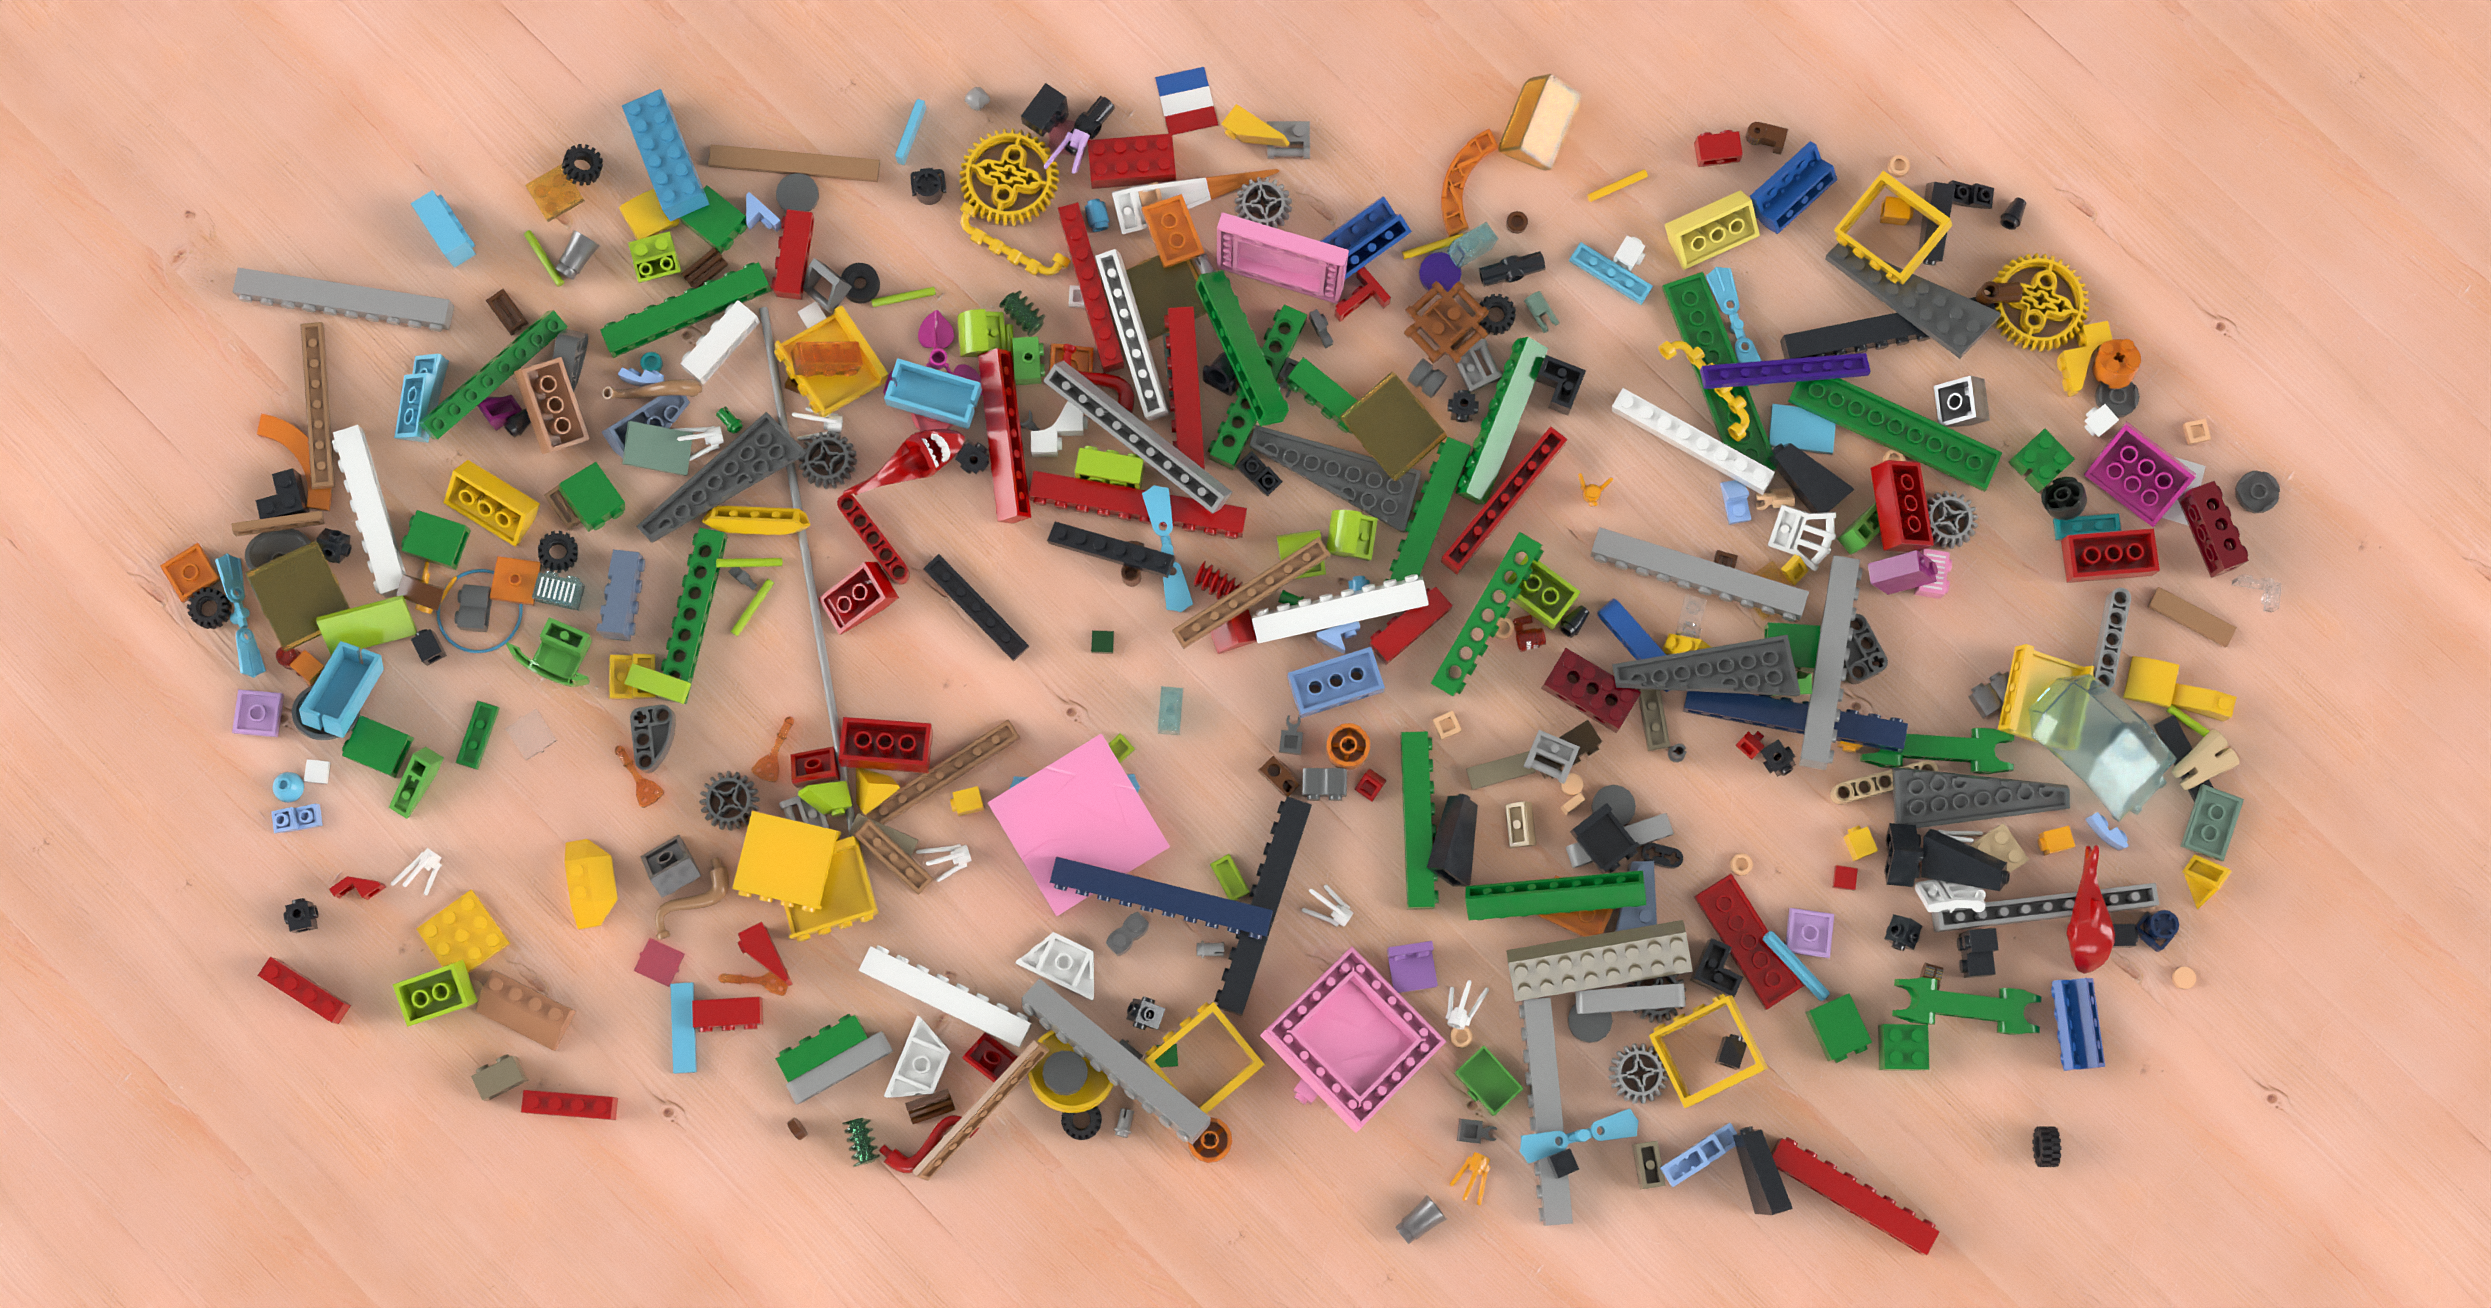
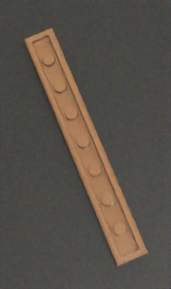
M711 144L708 165L714 168L780 174L801 173L813 177L878 182L880 160Z
M323 322L300 324L311 487L313 490L335 488Z
M1318 537L1177 626L1172 632L1182 648L1185 649L1329 558L1331 554Z
M1008 719L930 768L929 773H922L900 787L899 790L866 815L863 812L860 814L885 825L1021 738Z
M1034 1040L912 1171L916 1177L929 1181L1049 1052V1049L1044 1044Z

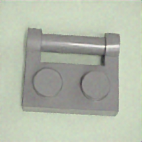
M1267 121L1268 125L1285 135L1290 144H1303V148H1274V145H1267L1268 159H1274V157H1303V159H1310V121Z
M1486 339L1479 340L1461 357L1462 360L1455 363L1470 393L1499 381L1503 375L1487 348L1488 343ZM1475 351H1480L1491 375L1486 376Z
M1539 730L1523 767L1528 769L1531 767L1559 779L1558 782L1564 784L1580 747ZM1538 754L1562 764L1564 768L1560 771L1534 760L1535 755Z
M799 796L779 803L781 810H784L786 819L796 821L792 807L798 805L804 823L830 829L826 816Z

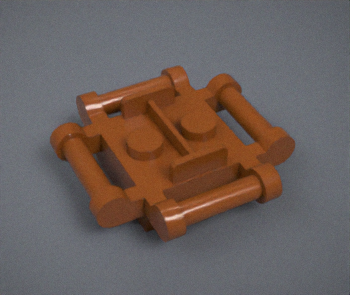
M1435 281L1427 293L1414 305H1409L1405 309V312L1415 323L1410 325L1404 331V334L1407 338H1411L1429 356L1428 359L1433 364L1443 355H1448L1457 364L1462 360L1461 357L1481 338L1484 339L1488 336L1486 330L1478 323L1488 315L1489 310L1485 306L1482 307L1464 289V285L1460 281L1448 292L1439 282ZM1439 294L1442 298L1433 303L1420 317L1417 312ZM1456 295H1459L1476 312L1474 317H1471L1454 300ZM1421 329L1439 349L1435 351L1417 331ZM1472 331H1475V333L1466 342H1464L1456 351L1453 350Z

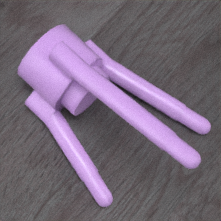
M1074 129L1073 133L1068 132L1063 142L1045 163L1044 168H1048L1070 141V146L1078 150L1072 168V173H1077L1090 135L1078 129Z

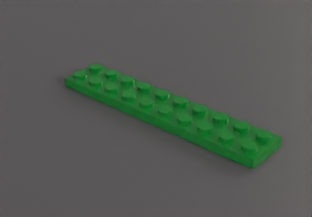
M1700 272L1664 284L1662 289L1682 341L1689 344L1693 349L1696 347L1701 348L1705 354L1702 360L1706 365L1710 363L1714 365L1738 363L1704 273ZM1692 364L1721 442L1772 471L1777 470L1768 459L1773 454L1771 452L1772 448L1748 386H1736L1730 391L1735 398L1738 395L1744 398L1747 404L1744 409L1748 413L1750 420L1749 426L1745 430L1746 436L1740 441H1736L1730 436L1728 428L1735 422L1740 424V417L1737 413L1731 411L1726 400L1720 397L1714 388L1704 389L1700 370L1696 365Z
M1840 378L1796 382L1788 399V402L1897 451L1983 492L1987 490L2002 455V452Z

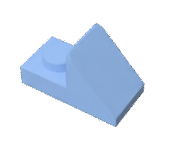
M748 192L746 195V223L749 230L761 221L769 230L773 228L778 232L781 229L780 219Z
M1736 480L1721 482L1720 486L1729 525L1751 521L1747 501L1749 492L1746 486Z
M1359 621L1317 632L1316 639L1345 654L1346 650L1341 637L1344 636L1345 639L1356 636L1357 632L1360 631Z

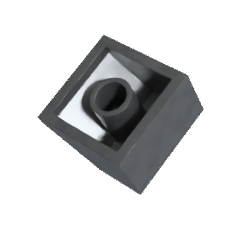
M1967 376L1934 386L1939 424L1945 427L1970 426L1990 420L1985 379Z
M680 835L640 856L650 881L662 898L674 893L682 886L692 883L701 876L694 859Z

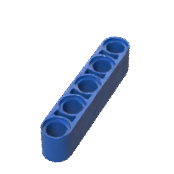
M1613 598L1597 611L1600 620L1636 660L1666 655L1616 599Z

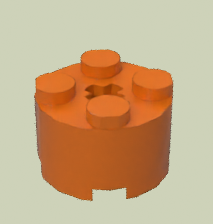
M2130 339L2106 341L2101 345L2092 365L2093 375L2098 382L2101 380L2109 385L2108 388L2120 389L2126 387L2134 379L2141 364V354Z
M1344 723L1334 728L1326 742V755L1331 764L1337 768L1347 770L1360 767L1366 761L1370 750L1369 736L1359 725L1353 723ZM1346 742L1351 743V746L1354 747V749L1352 748L1350 749V751H1346L1345 748H1343L1342 746H1345Z
M1210 1117V1125L1193 1145L1188 1142L1192 1155L1206 1163L1218 1162L1225 1158L1232 1145V1134L1227 1124L1213 1117ZM1209 1134L1211 1136L1213 1134L1216 1137L1214 1139L1216 1144L1214 1146L1210 1144L1206 1146L1204 1144L1206 1141L1205 1135Z

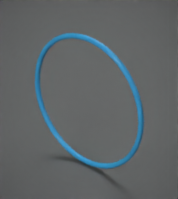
M475 569L464 572L456 577L458 580L459 578L471 573L486 572L494 574V571L488 569ZM519 604L518 621L509 637L497 646L484 650L467 649L453 642L442 627L440 606L438 611H436L438 626L449 643L466 652L486 653L502 647L514 636L521 623L523 607L522 604Z

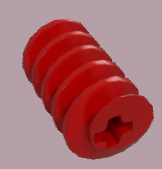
M1206 561L1200 566L1194 579L1195 587L1202 583L1201 590L1205 591L1209 588V595L1217 592L1216 599L1218 600L1243 584L1241 581L1236 586L1235 577L1228 581V573L1221 577V569L1212 572V564L1205 568Z

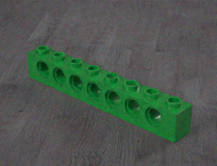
M1285 304L1281 310L1277 309L1273 317L1275 323L1272 329H1267L1263 338L1266 342L1261 347L1267 364L1272 367V375L1276 382L1287 357L1290 356L1307 321V314ZM1283 326L1288 327L1290 332L1282 334L1279 332V328ZM1272 345H1278L1281 350L1274 353L1269 348ZM1241 385L1236 392L1238 396L1236 402H1231L1226 414L1229 416L1226 422L1222 421L1217 433H1219L1217 441L1212 440L1208 448L1210 460L1231 470L1234 469L1257 423L1252 409H1245L1241 405L1243 402L1248 401ZM1235 420H1241L1244 425L1236 428L1232 423ZM1230 438L1235 443L1233 446L1227 447L1223 444V441Z
M554 310L547 311L420 420L418 424L432 439L438 440L510 378L514 371L519 370L568 326Z
M700 527L698 533H695L693 536L692 545L694 550L693 554H689L687 560L689 570L682 580L683 594L682 596L679 595L677 600L679 611L677 617L674 616L671 628L674 631L672 638L669 637L666 650H669L667 659L664 658L661 665L663 674L672 676L678 673L680 674V680L689 682L691 685L721 568H717L716 559H723L728 539L724 532ZM710 548L712 550L708 557L701 556L704 549ZM706 569V575L704 577H696V573L698 570ZM694 590H701L699 598H691ZM689 611H696V616L692 620L686 619V614ZM686 631L691 633L687 641H681L682 633ZM684 652L686 655L685 659L682 662H676V655ZM689 689V692H688V695H687V697H686V700H685L684 704H687L688 697H689V693H690V689ZM660 697L661 699L668 700V701H672V700H669V699Z
M1522 532L1517 534L1431 681L1432 685L1451 696H1455L1456 693L1461 694L1467 684L1463 682L1467 674L1470 676L1473 674L1477 667V664L1474 663L1478 655L1482 657L1488 648V645L1485 643L1489 637L1494 638L1499 629L1497 625L1499 619H1505L1511 608L1508 607L1511 599L1516 600L1522 589L1519 585L1522 580H1528L1533 571L1530 568L1534 561L1538 562L1544 553L1541 549L1543 546L1541 543ZM1520 552H1524L1528 556V561L1524 565H1520L1516 561V556ZM1508 571H1513L1517 575V580L1513 584H1509L1505 580V575ZM1497 590H1502L1506 594V598L1502 603H1498L1494 599V593ZM1486 609H1491L1495 614L1491 622L1483 618V612ZM1480 628L1483 631L1484 635L1481 640H1475L1472 637L1473 629ZM1463 647H1469L1472 650V657L1470 659H1464L1461 656ZM1452 666H1458L1461 669L1459 678H1454L1450 675V668Z

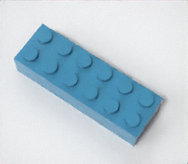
M658 89L622 105L662 210L668 219L673 221L709 205L669 101L662 90Z

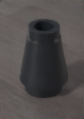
M2015 198L2004 211L2000 221L2003 227L2014 230L2020 226L2027 204L2024 199Z
M525 408L507 418L506 423L503 424L507 432L514 438L517 435L521 436L531 423L527 409Z
M1583 606L1576 608L1561 620L1560 631L1570 638L1578 635L1587 616L1590 614L1589 611Z

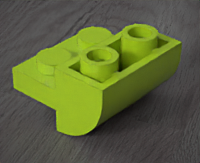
M670 231L628 242L638 283L681 272L679 258Z
M974 309L964 311L957 316L960 357H978L979 354L996 348L1006 350L1003 312Z
M1333 510L1326 546L1329 553L1344 558L1353 557L1365 561L1372 560L1378 518L1363 515L1359 511Z
M1320 530L1276 535L1280 561L1319 537L1321 539ZM1322 561L1296 579L1326 575L1325 562Z

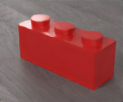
M742 997L692 1000L693 1028L699 1029L700 1033L713 1032V1028L719 1027L722 1028V1031H735L736 1026H744V1030L758 1029L757 1025H763V998Z

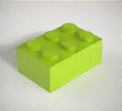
M1093 446L1079 447L1075 478L1141 489L1145 468L1144 459L1140 458V456L1133 453H1128L1127 456L1120 455L1115 450L1097 451L1098 449Z
M1526 555L1525 558L1522 560V562L1520 563V565H1524V564L1527 563V561H1528V556H1527V555ZM1534 561L1530 567L1533 570L1527 581L1522 580L1519 585L1522 589L1516 600H1511L1553 631L1578 598L1581 591L1542 562ZM1513 572L1506 582L1509 584L1515 583L1517 580L1516 573Z
M463 960L393 984L407 1027L478 1002Z

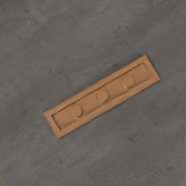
M322 511L237 522L231 523L232 531L237 537L323 525L324 516Z
M2160 587L2156 588L2147 606L2223 647L2229 645L2237 628Z
M869 818L854 833V836L918 895L934 879Z

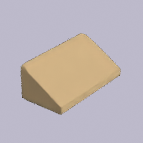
M1523 801L1505 804L1510 848L1536 846L1532 803Z

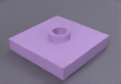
M238 689L232 733L278 737L284 694Z
M1789 908L1785 945L1794 954L1830 958L1834 914Z

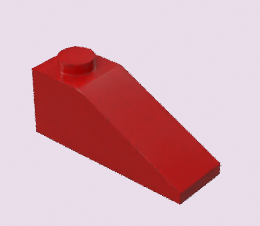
M762 921L738 933L740 941L737 943L743 954L747 953L754 961L788 986L793 985L768 929Z

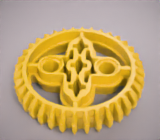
M1004 128L1003 134H999L998 130H995V136L987 133L986 140L980 137L981 144L974 142V149L968 148L969 155H964L965 163H961L963 170L959 171V175L962 177L959 179L960 185H963L961 192L965 193L963 196L965 200H969L968 204L974 206L975 211L980 212L981 218L987 215L988 222H991L994 218L996 225L1002 220L1004 226L1008 225V221H1011L1012 226H1015L1016 221L1020 220V224L1023 225L1025 218L1031 222V215L1038 218V210L1045 213L1046 208L1044 205H1051L1049 199H1054L1055 194L1053 192L1058 191V186L1055 185L1059 183V178L1056 177L1059 175V170L1056 169L1058 164L1053 161L1045 169L1046 181H1042V177L1037 171L1025 168L1027 153L1021 145L1036 152L1045 165L1052 155L1050 154L1051 150L1049 147L1044 148L1045 142L1041 141L1038 143L1039 138L1037 136L1031 139L1030 132L1024 136L1022 129L1018 134H1015L1014 128L1011 129V133H1007V130ZM1014 143L1004 150L1000 161L986 159L976 165L980 156L990 148L1001 144ZM1017 154L1020 158L1012 161L1009 159L1010 156ZM973 173L977 175L981 183L993 186L991 200L997 207V210L987 206L977 196L972 182ZM1043 190L1040 197L1028 207L1017 211H1004L1010 209L1015 204L1018 193L1034 195L1038 191ZM1001 194H1008L1009 198L1000 200L999 196Z
M2035 253L2033 257L2030 254H2026L2024 259L2022 256H2019L2016 261L2014 259L2011 260L2009 265L2005 264L2002 268L2003 270H1999L1997 273L1998 277L1993 279L1995 283H2007L2015 273L2026 268L2045 269L2033 276L2030 285L2020 283L2023 291L2020 302L2007 303L2008 306L2022 311L2019 320L2022 331L2009 321L2002 303H1994L1996 311L2001 313L1997 321L1998 324L1995 326V329H2003L2000 333L2001 336L2007 334L2009 336L2007 341L2014 339V346L2022 343V349L2030 346V351H2034L2037 346L2039 352H2042L2044 348L2047 351H2050L2053 347L2058 349L2061 344L2066 345L2068 340L2074 339V335H2077L2080 332L2079 328L2084 325L2083 321L2087 319L2088 315L2085 313L2089 311V307L2085 305L2089 303V299L2084 298L2088 294V291L2082 290L2085 287V283L2078 282L2081 276H2074L2076 269L2072 271L2068 269L2070 263L2063 266L2062 259L2055 262V256L2047 259V255L2043 254L2040 258L2038 253ZM2056 275L2063 279L2070 288L2074 298L2075 309L2069 299L2055 294L2057 288ZM2040 280L2047 281L2048 287L2043 286ZM2028 318L2034 319L2036 326L2031 325ZM2067 318L2072 319L2063 331L2054 336H2032L2043 330L2047 320L2062 322Z

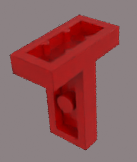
M1365 267L1359 269L1356 278L1364 287L1359 286L1352 292V297L1348 300H1341L1335 306L1334 316L1339 322L1372 296L1383 309L1390 304L1391 297Z

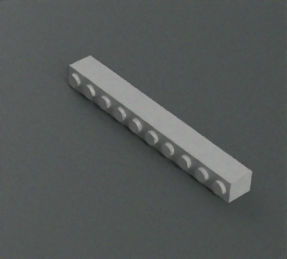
M245 268L237 269L233 293L240 301L252 303V300L260 301L261 304L266 306H273L274 303L280 304L283 308L287 309L300 307L307 312L320 310L332 316H336L339 313L352 319H357L359 316L366 317V320L372 322L385 320L392 325L405 323L409 327L417 329L425 326L437 332H441L442 329H450L454 305L449 299Z
M1065 361L1054 364L1044 379L1047 385L1211 513H1215L1223 507L1232 494L1231 490Z
M1601 527L1598 529L1591 551V557H1594V560L1597 562H1611L1619 569L1627 570V568L1636 570V573L1642 576L1650 574L1656 576V579L1661 582L1669 583V581L1678 583L1677 585L1684 589L1692 587L1698 589V592L1708 596L1711 594L1718 595L1723 601L1732 602L1734 600L1740 602V605L1750 609L1757 607L1762 609L1761 611L1765 614L1774 615L1776 613L1782 615L1783 619L1792 622L1800 620L1809 594V591Z
M1833 556L1799 766L1826 770L1828 763L1832 764L1834 751L1830 750L1831 742H1836L1837 730L1834 729V723L1839 722L1841 709H1837L1838 701L1842 702L1844 689L1840 688L1841 681H1845L1847 668H1843L1844 661H1848L1850 648H1846L1847 640L1851 641L1853 635L1850 620H1855L1856 608L1853 607V601L1858 600L1860 588L1856 587L1857 580L1861 581L1863 568L1859 567V559Z
M2156 883L2100 889L2108 912L2152 908L2160 905ZM2077 892L1986 902L1985 909L1982 912H1975L1972 908H1955L1951 913L1948 909L1941 912H1931L1934 933L2071 917Z
M1040 978L1022 997V1008L1028 1015L1037 1017L1045 1029L1053 1030L1062 1043L1070 1044L1074 1052L1080 1055L1081 1058L1086 1057L1095 1070L1098 1072L1103 1071L1108 1075L1107 1078L1112 1084L1116 1086L1119 1084L1125 1089L1124 1092L1129 1098L1133 1100L1136 1098L1141 1102V1106L1145 1111L1158 1116L1161 1124L1167 1128L1171 1127L1174 1129L1176 1135L1182 1141H1188L1193 1145L1208 1128L1211 1118Z
M1551 998L1523 1000L1522 1005H1519V1017L1524 1019V1027L1521 1028L1522 1041H1526L1523 1059L1524 1063H1528L1529 1072H1525L1526 1086H1530L1531 1095H1527L1528 1108H1532L1533 1117H1530V1129L1535 1134L1552 1131L1564 1132ZM1556 1137L1555 1139L1556 1145L1560 1144V1139L1558 1137ZM1547 1157L1537 1160V1162H1534L1535 1176H1539L1540 1185H1536L1537 1198L1541 1199L1542 1208H1538L1539 1221H1543L1544 1226L1573 1224L1568 1175L1556 1179Z

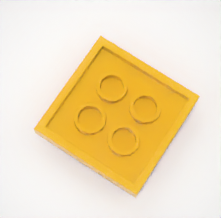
M472 889L416 928L442 967L463 960L468 974L511 944Z

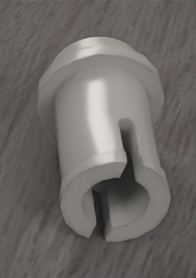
M1202 254L1194 259L1201 274L1216 271L1213 270L1207 254Z
M1201 941V943H1197V956H1201V958H1204V956L1224 957V942L1204 943V941Z
M1120 1108L1117 1128H1114L1116 1136L1128 1138V1135L1131 1134L1130 1126L1134 1111Z

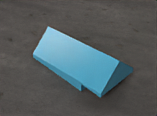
M443 355L415 356L413 373L404 375L394 438L429 442L430 436L418 422L438 406L449 360Z

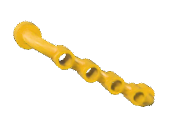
M966 202L962 204L960 211L963 212L961 226L965 232L971 235L970 240L975 244L981 245L984 242L990 245L988 248L990 252L998 256L1001 252L1008 255L1006 260L1016 266L1021 262L1026 265L1025 270L1034 276L1038 272L1047 276L1054 275L1062 267L1067 269L1071 261L1067 257L1056 252L1052 259L1055 264L1052 267H1046L1037 260L1029 258L1020 251L1007 246L1002 241L987 235L969 223V218H975L978 211H975L974 206Z
M1665 341L1658 347L1661 355L1667 360L1676 355V349H1681L1685 352L1689 362L1696 365L1699 370L1701 366H1706L1702 360L1705 354L1699 347L1693 349L1683 341H1674L1672 343ZM1733 387L1714 388L1715 392L1726 400L1731 411L1737 413L1741 419L1740 424L1735 422L1728 428L1730 436L1734 440L1740 441L1746 436L1745 430L1750 422L1749 415L1744 409L1747 405L1746 401L1740 395L1735 398L1730 393Z

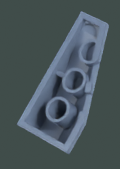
M682 395L658 396L603 430L602 434L613 451L623 458L629 421L670 428L690 402L686 396Z

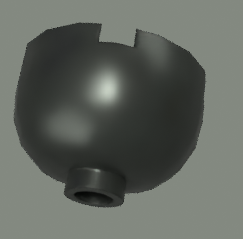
M2057 478L2052 481L2053 484L2049 488L2046 486L2043 489L2041 495L2042 504L2050 516L2058 520L2067 521L2076 518L2084 511L2087 503L2086 490L2083 484L2078 482L2076 478Z

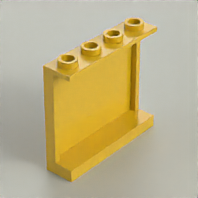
M842 305L835 308L834 314L783 343H780L778 340L775 344V356L780 362H784L787 367V374L791 379L796 380L799 392L803 397L806 396L808 398L811 410L814 414L818 413L820 417L828 416L886 383L888 379V372Z
M2029 644L2015 646L1998 730L2065 752L2077 750L2081 742L2080 734L2085 722V710L2090 699L2089 691L2094 679L2093 671L2095 666L2083 667L2035 651L2034 646Z
M752 811L732 889L739 890L738 895L751 898L752 894L760 895L759 900L772 903L773 899L781 900L780 905L793 908L794 904L802 905L801 910L813 913L815 909L822 910L823 907L820 906L835 842L840 840L841 832Z
M855 836L835 842L820 906L823 907L822 910L815 909L813 913L801 910L802 905L794 904L793 908L784 906L792 934L789 935L790 939H797V942H803L811 939L810 935L816 933L819 936L826 935L832 932V928L839 927L840 929H845L853 926L852 922L858 920L861 923L868 922L874 919V915L879 914L860 843Z

